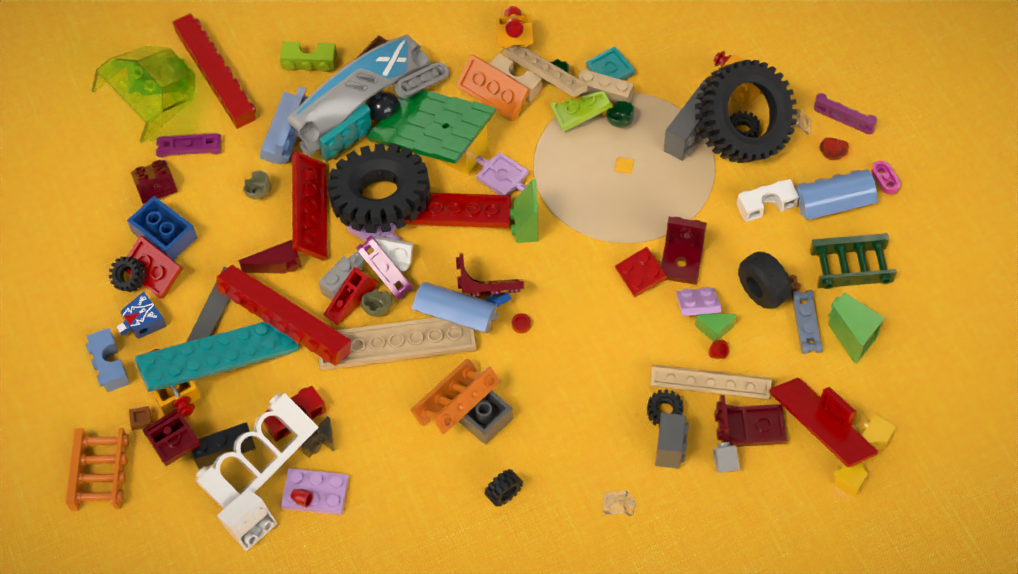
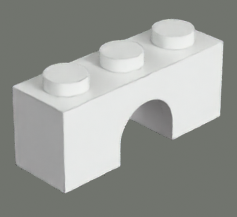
M790 179L780 180L775 184L764 185L758 189L738 194L736 205L744 222H748L763 216V203H773L781 212L797 207L799 196Z

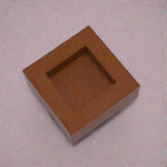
M149 406L129 409L132 431L143 429L152 424Z

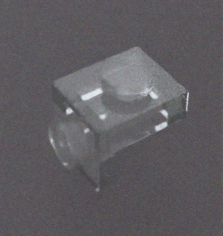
M628 491L604 492L602 512L604 514L624 512L628 516L634 515L636 501L635 497Z

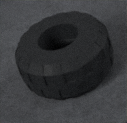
M757 251L740 263L738 269L740 283L745 292L757 305L762 308L774 309L789 298L792 291L789 275L782 264L771 254Z

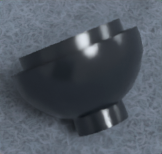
M381 90L365 101V104L371 111L370 119L383 120L391 116L399 106V100L396 95L390 91Z

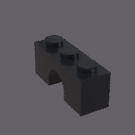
M247 422L198 439L201 445L192 450L198 469H201L203 466L213 465L217 457L225 452H234V443L238 436L250 432ZM248 436L242 441L240 447L242 454L256 449L252 436Z

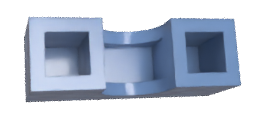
M106 328L87 335L89 343L86 344L89 355L93 354L94 356L91 362L95 371L98 370L100 373L97 376L100 386H104L107 392L130 384L121 360L107 361L111 355L119 352L110 329Z

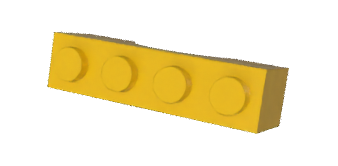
M874 415L871 421L867 419L862 428L864 431L862 436L876 449L884 450L897 426ZM862 463L850 468L845 465L843 467L838 466L833 475L836 478L833 485L856 497L868 473L863 468Z

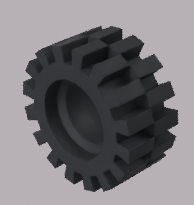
M738 111V114L734 112L729 117L732 125L739 133L751 138L758 137L760 121L757 120L758 117L756 115L753 117L752 112L747 114V111H744V113ZM746 125L750 130L740 131L736 126Z
M131 257L117 258L115 260L116 263L111 264L113 269H109V272H112L109 278L113 279L110 283L114 285L115 289L121 291H137V288L142 287L140 283H145L143 277H146L147 274L143 273V271H146V268L142 267L144 264L139 262L138 259ZM127 267H130L132 272L131 278L126 282L124 280V271Z
M665 389V392L662 393V390H658V394L654 392L652 397L649 398L647 415H649V421L653 420V425L658 423L660 426L661 413L657 409L660 404L666 403L671 405L673 408L672 414H683L682 399L680 400L678 394L675 396L674 391L668 393V389Z
M512 469L504 470L503 473L498 474V477H494L492 482H489V486L485 488L486 491L484 493L496 507H500L517 495V492L521 490L520 487L523 486V481Z

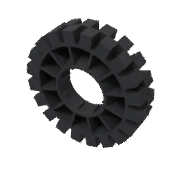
M384 143L375 144V151L371 152L369 145L360 148V156L355 151L346 154L348 161L341 158L336 163L337 169L332 168L329 174L330 180L327 181L331 207L337 218L340 217L341 223L346 226L351 224L354 230L361 231L365 226L366 233H376L377 226L380 225L382 233L391 231V223H394L397 229L406 226L405 218L413 222L418 218L417 211L423 213L427 207L426 201L429 202L431 189L427 167L424 162L422 163V158L417 153L413 155L412 150L406 147L400 151L399 145L390 144L388 150L385 151ZM389 181L397 185L396 191L386 198L369 199L363 196L362 191L374 182Z

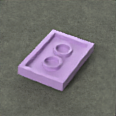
M288 468L281 507L288 510L342 515L349 475ZM293 489H305L313 493V500L309 507L300 506L290 498Z

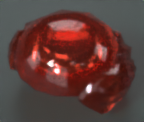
M825 137L821 141L819 149L825 158L839 160L849 153V144L845 140Z

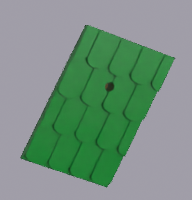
M422 90L408 98L399 97V106L396 111L388 118L380 120L367 136V141L378 144L384 143L386 146L390 144L399 145L401 150L406 147L412 150V153L435 158L469 175L477 165V157L479 155L483 157L488 150L487 123L497 111L495 107L479 102H470L457 97H449L436 92Z

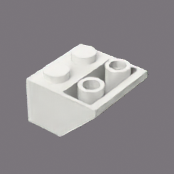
M249 488L217 515L226 530L246 552L277 525L263 500Z

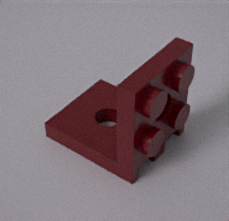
M668 217L666 240L661 268L667 276L665 280L697 284L706 222L688 220L681 217ZM683 261L686 265L680 267L676 265V262Z

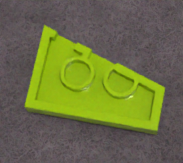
M604 91L583 95L582 98L572 100V98L566 99L565 102L559 104L556 102L550 103L563 132L612 108Z

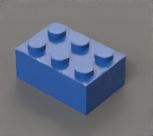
M155 196L127 220L133 234L137 237H146L173 260L197 239L194 226Z

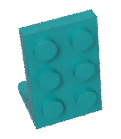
M365 103L358 107L348 119L319 139L321 156L326 163L331 159H335L340 152L349 149L354 142L364 138L371 131V111Z

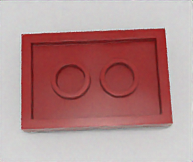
M144 236L138 238L127 257L138 259L139 262L144 264L142 267H145L146 271H143V273L147 275L143 277L145 283L141 284L159 299L165 298L183 270L180 264ZM127 267L125 271L131 275V268Z

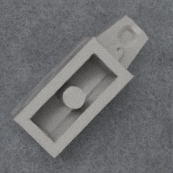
M355 252L349 258L343 256L319 281L321 294L332 301L354 267L362 268L366 262L364 257L359 252Z

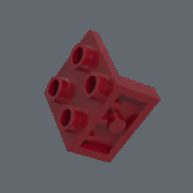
M156 160L151 165L137 167L131 172L143 204L147 203L153 196L159 199L178 192L166 160Z

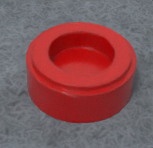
M520 313L512 318V329L515 332L523 334L530 330L531 319L528 315Z

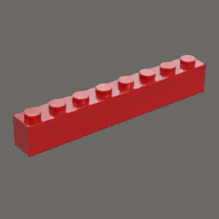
M189 13L172 21L175 33L236 129L255 121V112L257 111L254 104L248 102V96L245 90L241 91L237 78L233 79L230 67L224 65L223 56L217 54V48L213 41H209L206 30L202 31L199 19H195Z
M231 265L217 276V291L220 294L227 296L236 304L241 305L250 313L261 318L265 323L275 327L279 332L286 334L309 351L322 357L326 362L337 366L351 353V339L234 265Z

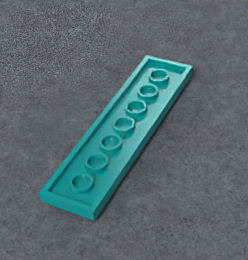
M261 322L135 356V362L147 391L152 392L297 352L299 346L292 338L279 332L269 323Z

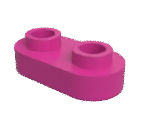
M886 161L875 162L871 173L882 191L886 194L897 193L901 183L890 164Z

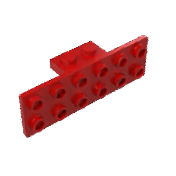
M797 377L769 389V393L846 467L850 468L878 455V450L852 427L857 411L831 387L824 388L820 397Z

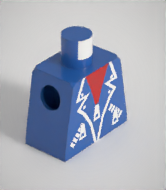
M142 292L121 310L120 313L124 322L117 325L116 329L121 336L132 331L136 338H142L166 327V323L145 292Z

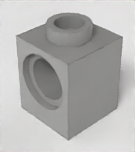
M729 442L717 444L718 448H712L716 473L740 470L736 445L730 446Z

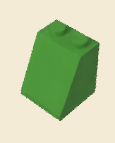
M844 292L840 298L836 297L831 305L832 309L828 314L830 317L828 325L850 358L857 364L878 337L884 317Z

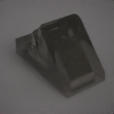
M328 416L320 423L319 428L301 445L303 454L309 458L321 449L322 443L332 451H335L331 419Z

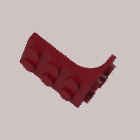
M459 253V257H456V268L461 270V276H457L458 289H462V293H470V296H479L485 291H489L490 295L501 294V290H508L509 293H519L520 289H524L523 278L496 281L475 280L469 276L465 269L464 254Z
M720 395L719 401H716L714 419L715 422H718L716 434L717 440H721V443L729 442L730 446L736 445V447L786 444L787 437L781 404L731 406L726 404L725 395Z

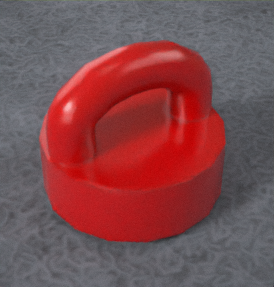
M723 339L714 340L709 348L710 358L725 359L729 353V346Z

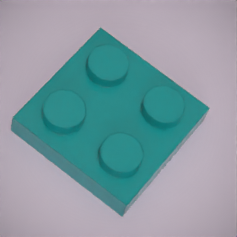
M615 46L586 61L585 65L589 71L620 80H625L635 74L633 66Z

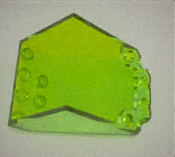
M145 45L108 59L96 69L91 89L95 93L105 83H108L145 122L139 140L143 143L195 98V73L171 48Z

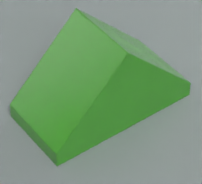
M736 314L696 315L695 326L712 341L720 340L734 327Z

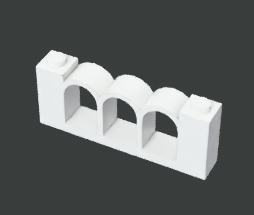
M277 393L269 400L270 405L267 408L271 412H265L258 416L254 424V432H246L238 436L234 443V452L223 453L215 460L213 467L208 466L206 468L203 466L196 473L197 478L194 481L223 509L246 489L249 488L255 493L319 428L285 393L280 395ZM268 416H274L279 419L295 435L280 452L262 434L261 424ZM248 436L259 439L275 456L260 472L241 453V443ZM227 457L238 459L255 476L240 493L220 473V465Z

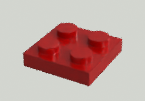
M648 247L643 248L615 265L617 272L634 298L667 279L666 274Z

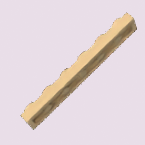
M512 45L511 48H504L505 56L555 85L570 96L575 97L587 91V84L525 47Z
M652 365L650 386L769 399L772 378Z

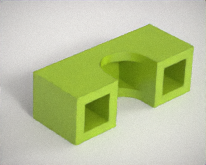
M282 42L280 54L282 69L335 71L337 58L335 43H317L316 50L306 54L302 52L300 42Z

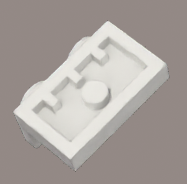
M379 236L375 238L400 271L407 270L410 267L414 243Z

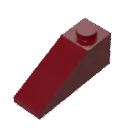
M292 240L238 260L241 270L245 273L285 274L294 272L302 267L298 252L292 249Z

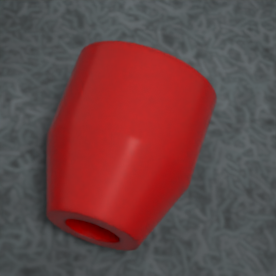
M293 489L290 498L296 504L307 508L312 503L313 493L305 489Z

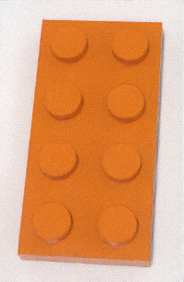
M474 54L470 55L456 84V87L482 103L495 107L497 112L511 121L516 120L531 90Z

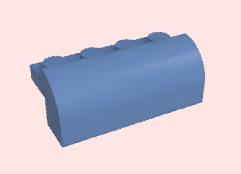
M299 86L296 95L287 92L283 93L262 145L260 159L276 164L286 163L289 160L298 137V131L287 120L289 115L308 98V96H305L306 88Z
M868 169L862 171L854 170L846 175H834L833 178L817 179L812 183H800L797 187H794L799 196L800 214L806 220L878 203L875 181Z
M423 282L419 287L411 308L417 312L487 334L492 320L496 321L498 316L495 312L497 308L495 303L428 282Z

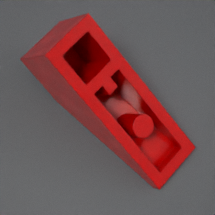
M354 267L323 315L334 324L339 325L361 305L362 296L367 292H372L379 281L367 272Z

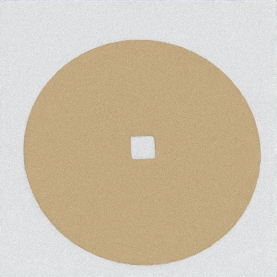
M633 93L630 103L634 106V118L631 124L623 128L612 126L607 121V117L602 114H598L563 132L556 117L550 122L542 133L535 150L534 176L543 201L559 220L573 230L597 240L613 243H639L666 236L669 216L692 220L706 203L714 183L715 160L712 148L705 144L709 141L705 138L701 139L699 143H695L692 153L689 156L686 155L683 161L664 152L665 131L681 109L663 99L651 95ZM617 157L634 160L632 174L614 171Z

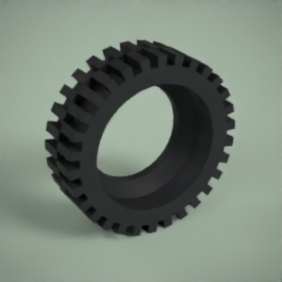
M743 60L718 68L719 70L712 72V76L704 80L706 84L700 87V90L703 92L697 94L696 99L701 100L700 103L695 104V109L700 110V113L695 114V119L701 120V124H697L698 130L702 128L704 130V133L700 134L702 139L708 138L709 141L705 144L708 147L715 146L712 152L715 154L721 153L720 157L723 159L729 158L730 162L738 161V163H745L769 158L785 147L784 143H788L791 139L787 135L793 134L795 130L791 128L792 125L797 123V119L792 118V115L797 114V109H792V105L797 104L796 99L791 100L790 95L794 94L793 89L787 90L786 87L790 84L788 80L781 81L784 77L781 72L774 74L777 69L773 66L768 67L766 62L759 63L760 60ZM743 83H753L757 86L768 103L770 115L768 128L764 135L757 138L747 137L739 133L729 118L728 102L730 96Z

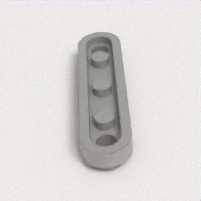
M436 62L400 79L395 84L394 90L399 97L408 98L443 81L449 75V70L445 64Z

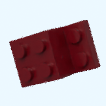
M173 410L142 429L165 466L170 465L201 445L181 412L176 414L178 410Z

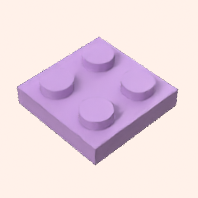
M703 287L695 290L683 289L682 291H676V299L682 316L721 313V304L714 288Z

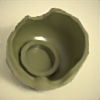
M254 171L249 180L245 179L243 191L251 199H261L271 190V182L266 172Z
M375 289L362 296L361 307L368 315L381 317L390 309L392 297L388 291L381 293Z

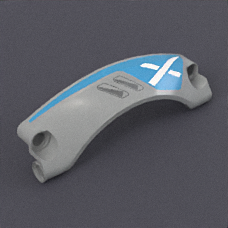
M407 34L388 41L347 64L315 90L289 115L287 120L298 131V136L303 140L300 142L302 151L307 156L312 155L320 149L319 139L344 122L365 101L386 87L396 84L400 79L430 66L427 55L420 50V45Z

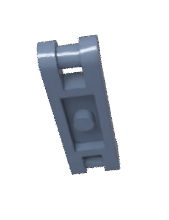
M806 290L801 293L799 291H792L801 353L807 354L809 351L822 353V342L820 341L813 291ZM800 300H806V304H800Z

